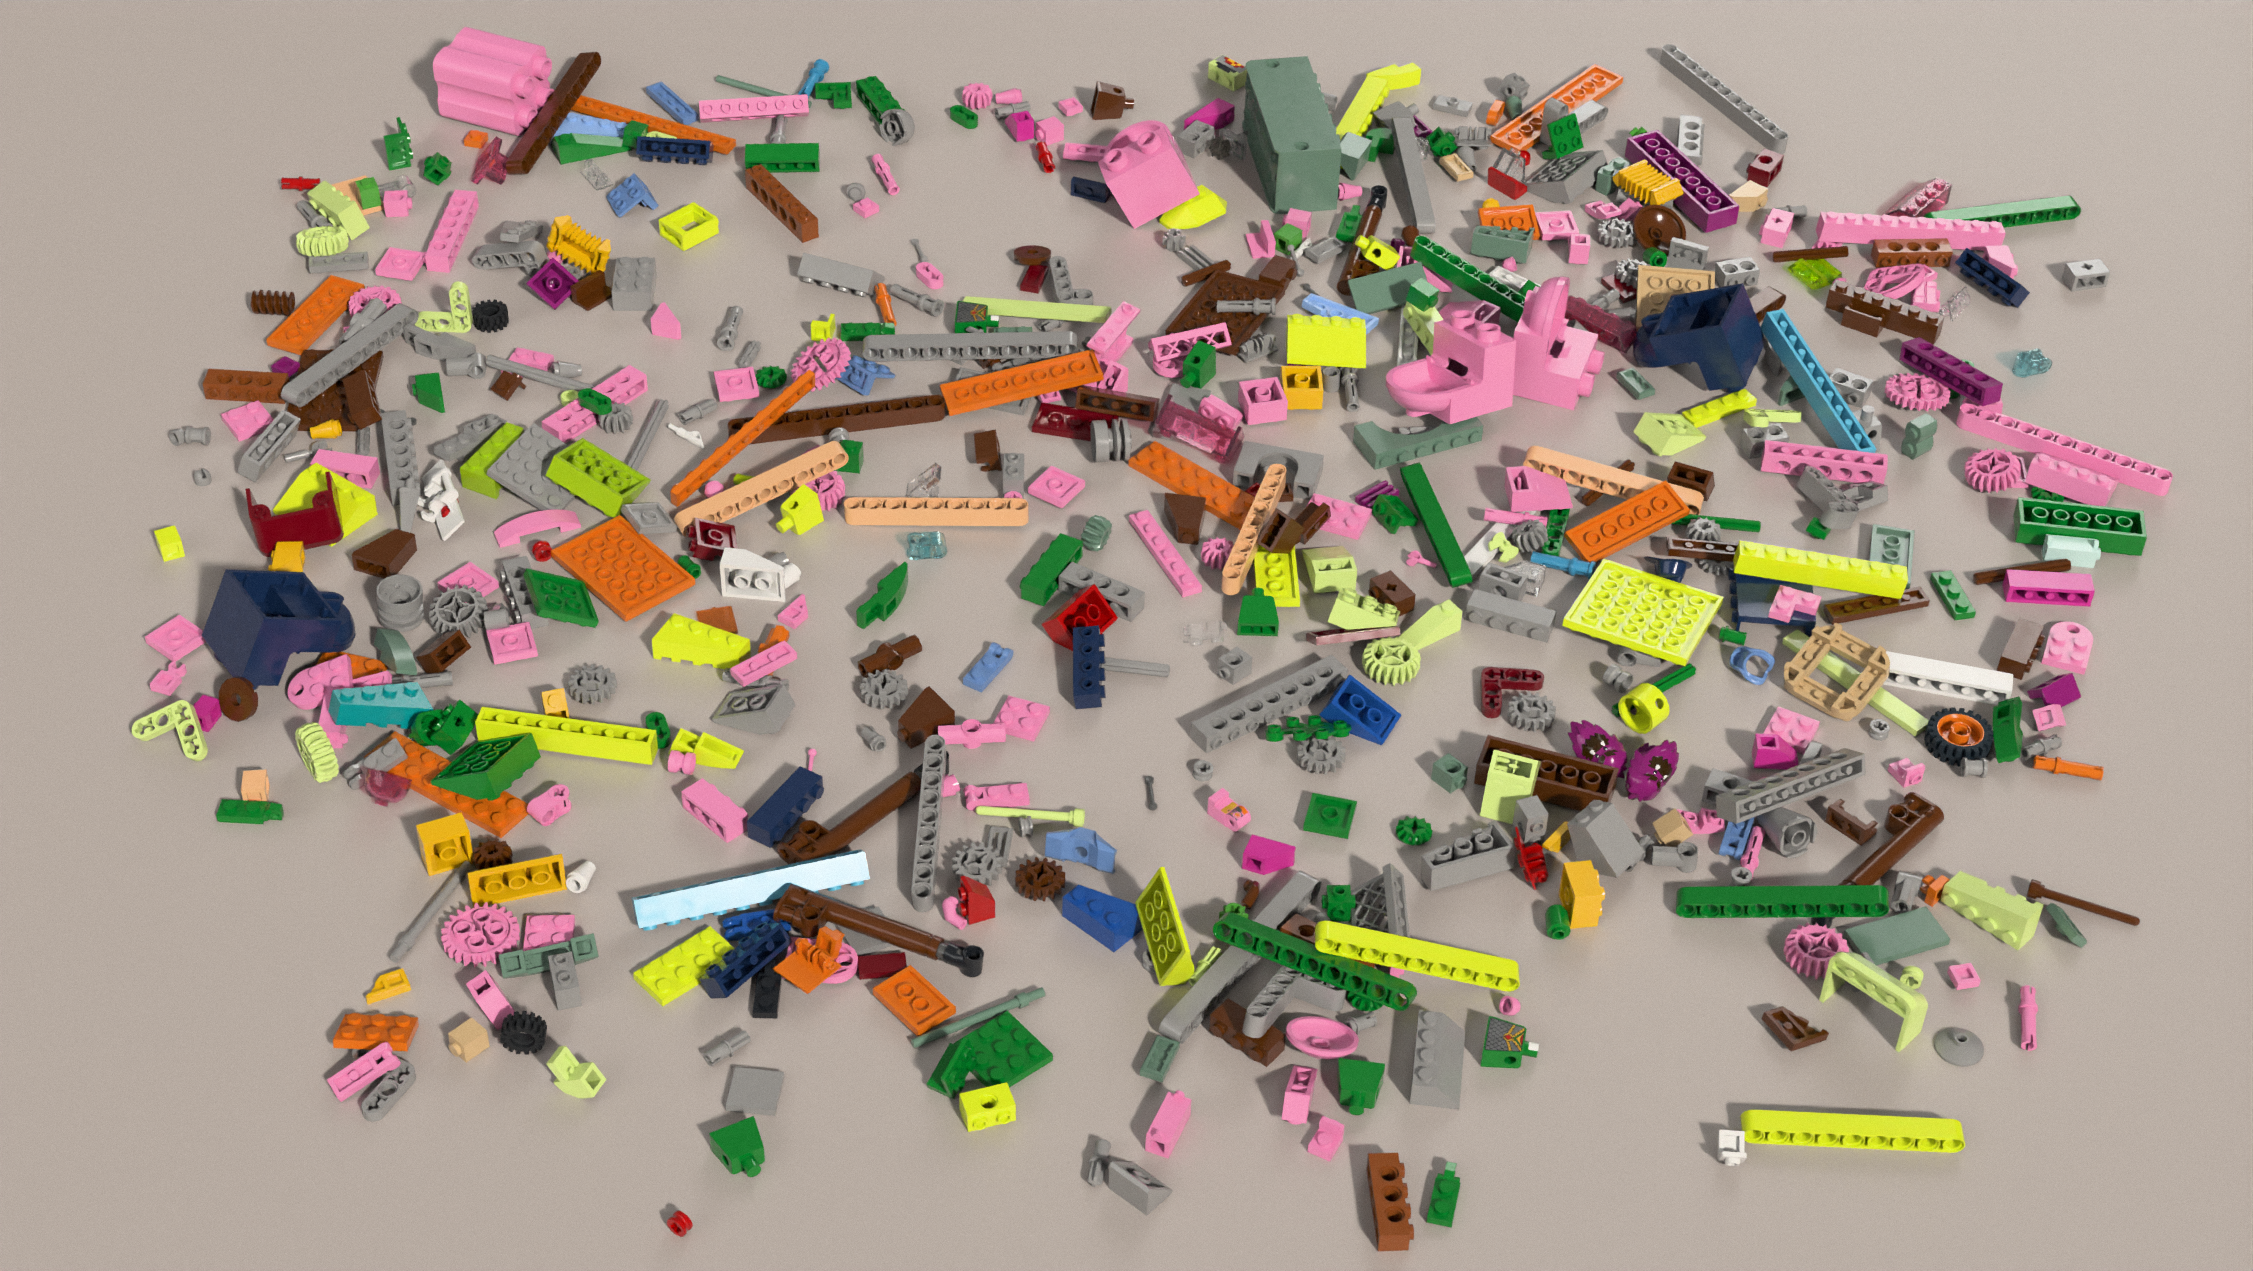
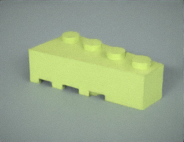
M324 180L307 193L310 201H308L310 206L315 211L318 209L319 214L328 218V222L333 226L345 229L350 240H354L370 228L357 203L354 200L350 201L351 199L347 195L344 196L340 190L337 191L327 181Z
M1959 871L1944 885L1940 901L1948 907L1954 909L2016 950L2023 947L2034 936L2044 905L2037 901L2034 904L2026 901V897L2019 894L2016 896L2008 894L2002 887L1996 886L1993 888L1988 886L1986 881Z

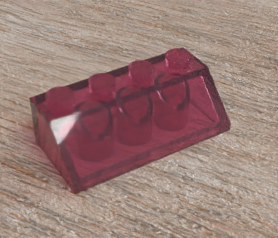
M1939 178L1919 184L1883 213L1882 216L1919 218L1924 217L1929 212L1939 211L1949 201L1952 184Z
M1568 296L1565 319H1569V321L1576 319L1589 332L1598 334V341L1625 354L1628 352L1637 334L1636 326L1632 322H1625L1614 313L1608 314L1597 305L1592 306L1581 297Z

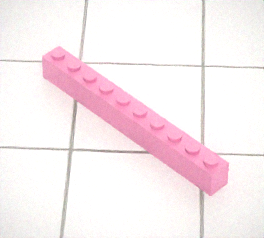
M1821 212L1816 227L1819 241L1873 244L1874 239L1947 238L1952 249L1965 250L1968 248L1984 251L1985 246H2002L2006 234L2002 223L1996 221L1983 222L1978 220L1966 221L1961 219L1949 220L1943 218L1932 219Z

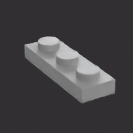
M368 252L309 256L310 273L368 269Z

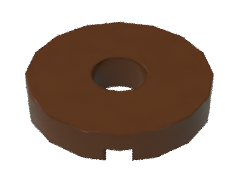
M1028 245L1014 250V260H1019V263L1023 265H1039L1041 261L1048 263L1051 259V250L1043 246Z
M244 677L227 679L219 690L221 710L232 721H244L256 713L258 695L257 692H254L252 688L254 686L248 679ZM237 694H239L241 698L240 704L237 701Z

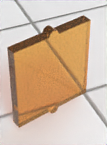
M732 606L713 607L708 610L696 611L699 622L738 634Z

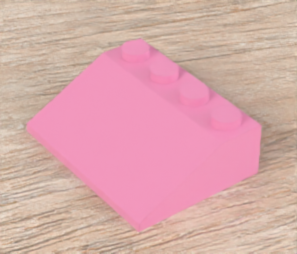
M2041 452L2036 453L2033 458L2025 483L2087 505L2106 506L2120 479Z

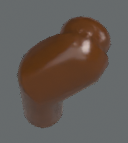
M1248 879L1243 886L1244 891L1247 893L1240 904L1245 906L1246 909H1251L1258 898L1260 884L1257 881Z

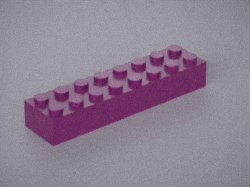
M1658 129L1627 138L1625 157L1635 164L1645 159L1648 161L1647 165L1651 164V168L1654 167V170L1658 169V173L1662 172V176L1667 174V177L1671 176L1670 180L1675 178L1680 180L1683 195L1674 199V203L1705 233L1737 223L1739 205Z

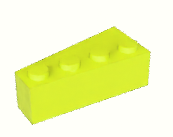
M675 613L652 638L654 659L661 660L662 657L671 658L673 662L687 660L693 661V665L701 666L707 663L713 664V668L725 669L732 668L751 658L750 639Z

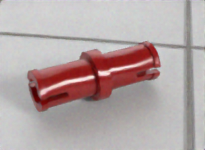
M1038 142L1035 146L1038 152V160L1042 163L1044 171L1051 173L1055 169L1052 153L1048 150L1045 142Z
M299 176V178L282 177L281 183L289 184H283L281 187L282 189H299V191L304 189L312 190L317 186L316 184L321 183L320 178H303V176Z

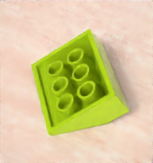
M584 438L554 455L545 475L555 484L563 486L571 494L581 497L589 505L597 507L605 515L613 518L622 514V505L632 504L651 481V479Z

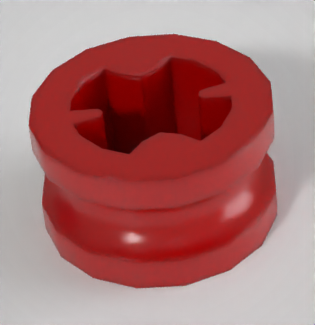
M538 541L533 545L532 553L537 561L545 562L551 558L552 548L547 541Z
M676 1211L673 1217L667 1220L669 1229L680 1237H684L687 1231L693 1227L691 1219L682 1211Z

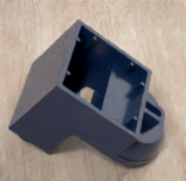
M1741 283L1671 296L1663 313L1648 315L1641 320L1642 326L1638 330L1633 342V355L1639 365L1648 368L1683 363L1691 365L1692 362H1696L1699 365L1709 391L1725 389L1726 392L1733 393L1740 391L1747 385V381L1758 362L1766 339L1744 284Z
M226 569L202 637L214 651V657L223 663L232 677L248 679L254 686L252 688L256 690L259 686L279 685L289 656L292 653L341 652L352 645L356 633L353 617L343 604L344 597L336 592L318 591L304 572Z

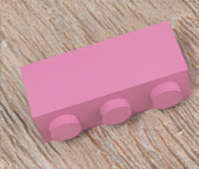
M318 449L310 463L311 466L317 462L362 488L371 489L380 474L377 457Z
M702 778L681 791L683 808L726 843L747 831V812L742 807L734 804L728 796H724L713 784H709Z

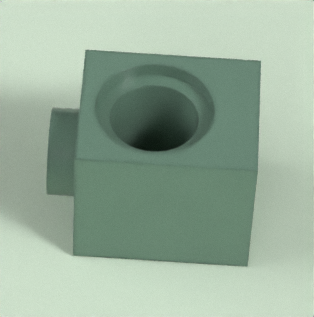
M1448 753L1433 763L1431 780L1451 794L1466 784L1468 767Z

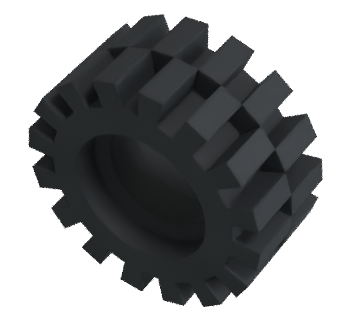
M490 299L487 302L483 300L481 304L477 303L476 307H473V322L477 330L481 329V332L487 330V333H491L494 330L495 333L498 332L497 329L503 330V327L508 326V309L502 301L497 303L495 299L493 302Z
M516 1011L514 1016L510 1013L503 1020L500 1041L503 1043L504 1048L509 1047L508 1051L510 1052L517 1050L516 1054H521L522 1051L525 1055H529V1051L534 1054L537 1052V1049L541 1050L545 1044L546 1022L542 1020L540 1015L535 1017L533 1012L528 1015L527 1011H522V1014Z

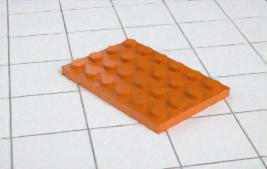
M621 515L551 550V557L577 580L583 581L586 588L625 622L695 585V578L647 537L643 534H638L634 527Z

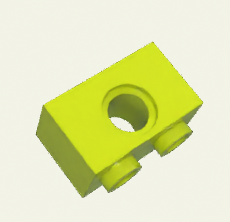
M1007 1082L959 1094V1110L968 1132L1016 1120V1104Z

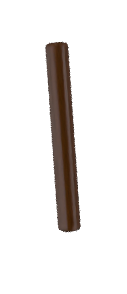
M2061 559L1978 572L1973 574V582L1976 585L2004 581L2007 569L2043 572L2069 571L2071 569V561Z

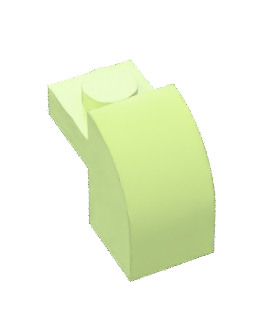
M559 1046L546 1063L557 1077L553 1083L564 1093L577 1098L594 1097L606 1081V1078L593 1062L579 1063L566 1046Z

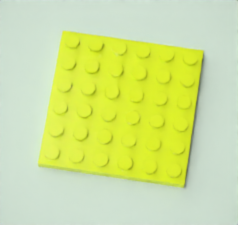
M1603 559L1564 617L1562 626L1572 631L1588 634L1594 638L1610 641L1615 645L1628 647L1633 651H1640L1655 658L1671 661L1676 665L1686 666L1721 607L1724 597Z

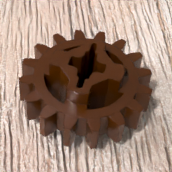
M1035 857V862L1026 860V865H1019V870H1016L1015 887H1018L1019 893H1024V898L1033 896V901L1041 898L1044 902L1048 896L1054 899L1055 893L1061 894V888H1065V872L1062 871L1061 865L1056 866L1055 860L1049 863L1046 857L1043 861H1039L1038 857Z

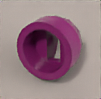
M1393 238L1390 246L1394 247L1399 254L1400 246H1404L1405 242L1402 239Z

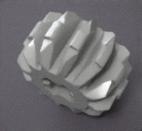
M615 402V404H612V411L609 414L598 415L600 426L607 433H624V430H629L630 425L633 424L632 411L630 406H625V403L618 404Z
M1700 517L1697 520L1691 519L1688 527H1686V539L1719 542L1721 539L1720 525L1715 524V520H1708L1707 517L1705 519Z
M1529 519L1528 522L1517 525L1516 529L1512 531L1513 543L1522 553L1526 551L1531 553L1532 550H1538L1539 547H1543L1544 543L1548 541L1547 529L1538 519L1534 521Z

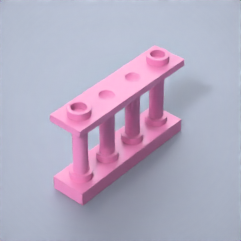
M1124 301L1087 343V347L1094 350L1103 375L1110 361L1112 360L1117 363L1133 343L1134 338L1126 335L1128 326L1137 317L1141 309Z

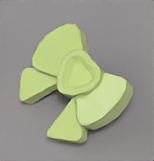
M1503 532L1495 534L1488 543L1489 552L1496 548L1503 552L1498 560L1499 562L1507 563L1519 552L1517 547L1512 546L1505 539Z

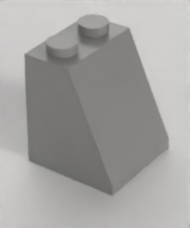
M1593 800L1567 824L1577 861L1591 860L1594 869L1598 870V874L1617 878L1643 854V849L1613 803Z

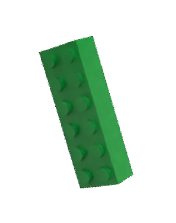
M2018 497L2013 514L2015 542L2023 544L2043 545L2046 534L2091 538L2099 540L2098 548H2101V552L2141 556L2147 539L2143 510Z

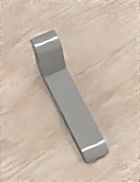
M1553 97L1549 98L1545 103L1540 141L1548 146L1551 145L1547 124L1569 115L1568 105ZM1590 100L1569 114H1576L1580 134H1583L1605 119L1608 114V107Z
M1282 965L1247 1007L1242 1031L1251 1038L1262 1037L1294 997L1330 1011H1340L1343 1009L1347 990Z

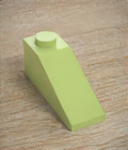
M1448 599L1433 606L1400 635L1398 639L1403 640L1406 638L1407 643L1413 642L1414 647H1417L1418 650L1459 631L1463 611Z

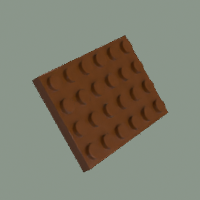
M1216 269L1168 326L1165 334L1170 335L1171 333L1175 334L1226 322L1232 345L1216 349V351L1236 356L1240 351L1239 347L1242 343H1246L1269 313H1260L1259 315L1254 314V312L1217 313V300L1254 301L1256 298L1260 300L1275 298L1277 305L1285 295V288ZM1224 335L1213 337V340L1217 343L1225 342ZM1205 339L1199 340V341H1202V342H1204V343H1207V342H1208V341L1205 340Z
M333 349L303 350L296 377L332 352ZM383 351L375 353L303 407H297L289 403L287 412L301 419L298 431H310V427H315L334 419L339 420L342 431L358 432L360 428L356 423L352 424L348 417L350 411L345 404L347 399L342 391L344 388L343 379L365 369L374 382L376 390L384 358Z

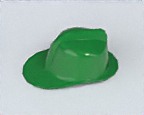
M443 709L418 714L411 726L409 738H414L421 746H437L430 737L434 732L432 727L444 716L441 714Z

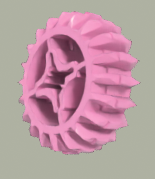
M376 285L374 287L367 286L366 289L361 288L360 292H354V295L350 297L348 305L350 316L352 318L355 313H361L370 300L375 298L382 300L386 305L387 310L384 312L386 313L395 305L402 304L401 297L396 293V290H391L390 287L384 288L383 285L380 287H376Z
M1987 448L1985 451L1980 449L1979 453H1973L1972 457H1968L1964 467L1968 485L1973 486V489H1979L1980 492L1988 491L1990 493L1995 491L1998 493L1999 490L2006 491V488H2012L2013 484H2017L2021 475V467L2017 456L2012 455L2011 451L2006 452L2005 449L1997 450L1995 448L1990 450Z
M837 471L830 472L805 484L818 494L822 511H830V508H837V504H841L844 499L845 484L841 475H837ZM798 488L791 490V491H790V496H791Z
M1807 922L1804 926L1798 925L1796 929H1792L1788 937H1786L1784 955H1786V962L1790 963V967L1792 969L1797 968L1798 974L1805 973L1806 978L1814 976L1816 980L1819 976L1825 979L1829 960L1837 952H1849L1847 940L1842 938L1841 933L1836 934L1835 928L1828 929L1826 924L1822 927L1817 922L1814 926Z

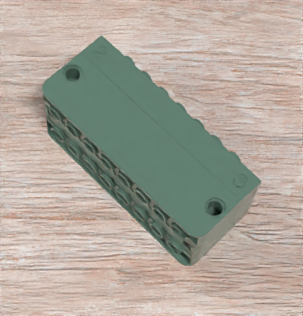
M1308 56L1248 61L1245 66L1247 78L1245 82L1246 95L1242 127L1270 210L1276 214H1287L1290 208L1308 212L1337 210L1342 152L1340 136L1336 134V125L1332 123V114H1329L1328 104L1325 103L1324 93H1321V85L1317 83V74L1313 72Z

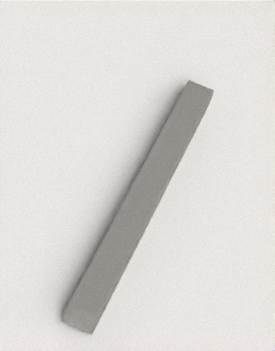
M1672 44L1662 47L1660 64L1766 149L1780 154L1785 153L1788 134L1678 47Z
M1071 331L869 335L863 339V357L868 361L1057 358L1078 353L1077 335Z
M1303 871L1297 872L1253 921L1280 931L1281 927L1295 914L1300 915L1317 896L1322 881ZM1230 945L1164 1017L1159 1027V1033L1183 1044L1261 956Z

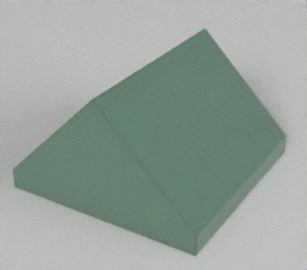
M1347 132L1340 140L1342 148L1341 166L1351 181H1353L1368 162L1372 140Z

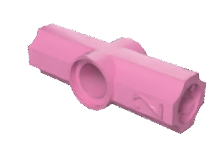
M968 719L962 725L938 726V735L945 739V744H963L968 749H975L981 743L1006 742L1005 723L981 724L978 720Z

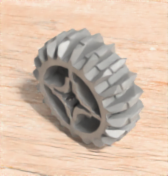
M456 584L452 590L447 586V592L440 591V597H434V603L430 604V622L436 632L442 635L459 629L464 636L467 635L469 638L472 632L478 634V627L484 628V611H489L486 599L482 596V593L476 592V589L473 587L468 589V586L465 584L462 588H459Z

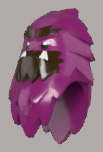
M1582 720V724L1572 721L1570 723L1572 733L1568 732V736L1573 743L1572 748L1576 757L1619 768L1617 778H1625L1624 771L1627 770V752L1624 750L1623 744L1618 741L1616 735L1610 736L1600 726L1593 725L1586 720Z
M1664 740L1657 746H1649V743H1645L1635 750L1634 756L1630 760V767H1628L1625 781L1628 799L1638 798L1639 802L1642 800L1649 801L1661 792L1677 769L1679 753L1677 752L1675 741L1669 742Z

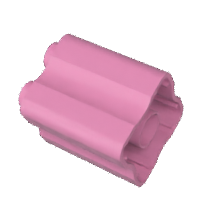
M464 27L449 46L444 47L437 53L433 61L434 79L438 86L437 101L440 115L521 136L530 127L554 92V89L550 88V82L547 79L552 70V61L550 58H547L545 47Z

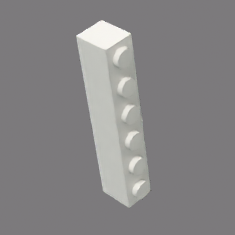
M1886 651L1890 660V673L1884 685L1998 705V702L2010 699L2013 674Z

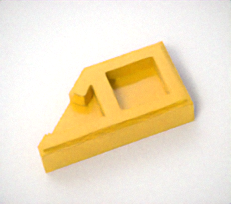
M1563 822L1542 844V847L1558 853L1570 841L1571 836L1567 826L1569 822Z
M401 968L380 975L372 991L365 996L367 1004L410 991V983L404 969Z

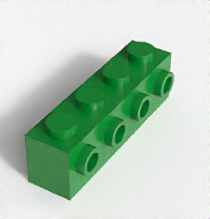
M869 76L856 81L857 97L879 124H882L883 119L880 118L885 111L902 109L898 101L892 97L891 92L884 87L883 82H880L876 76Z
M819 143L745 144V167L749 169L761 164L770 173L820 172Z
M1062 533L1055 540H1052L1049 548L1041 554L1036 565H1032L1028 575L1022 578L1019 586L1021 589V599L1045 606L1059 588V575L1071 562L1078 563L1083 557V541Z

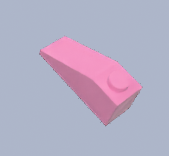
M1293 1066L1285 1091L1282 1120H1287V1122L1295 1125L1306 1124L1318 1069Z

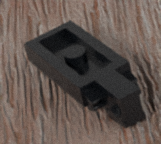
M772 959L765 965V972H759V976H757L753 1018H778L782 978L780 974L773 970L776 960Z

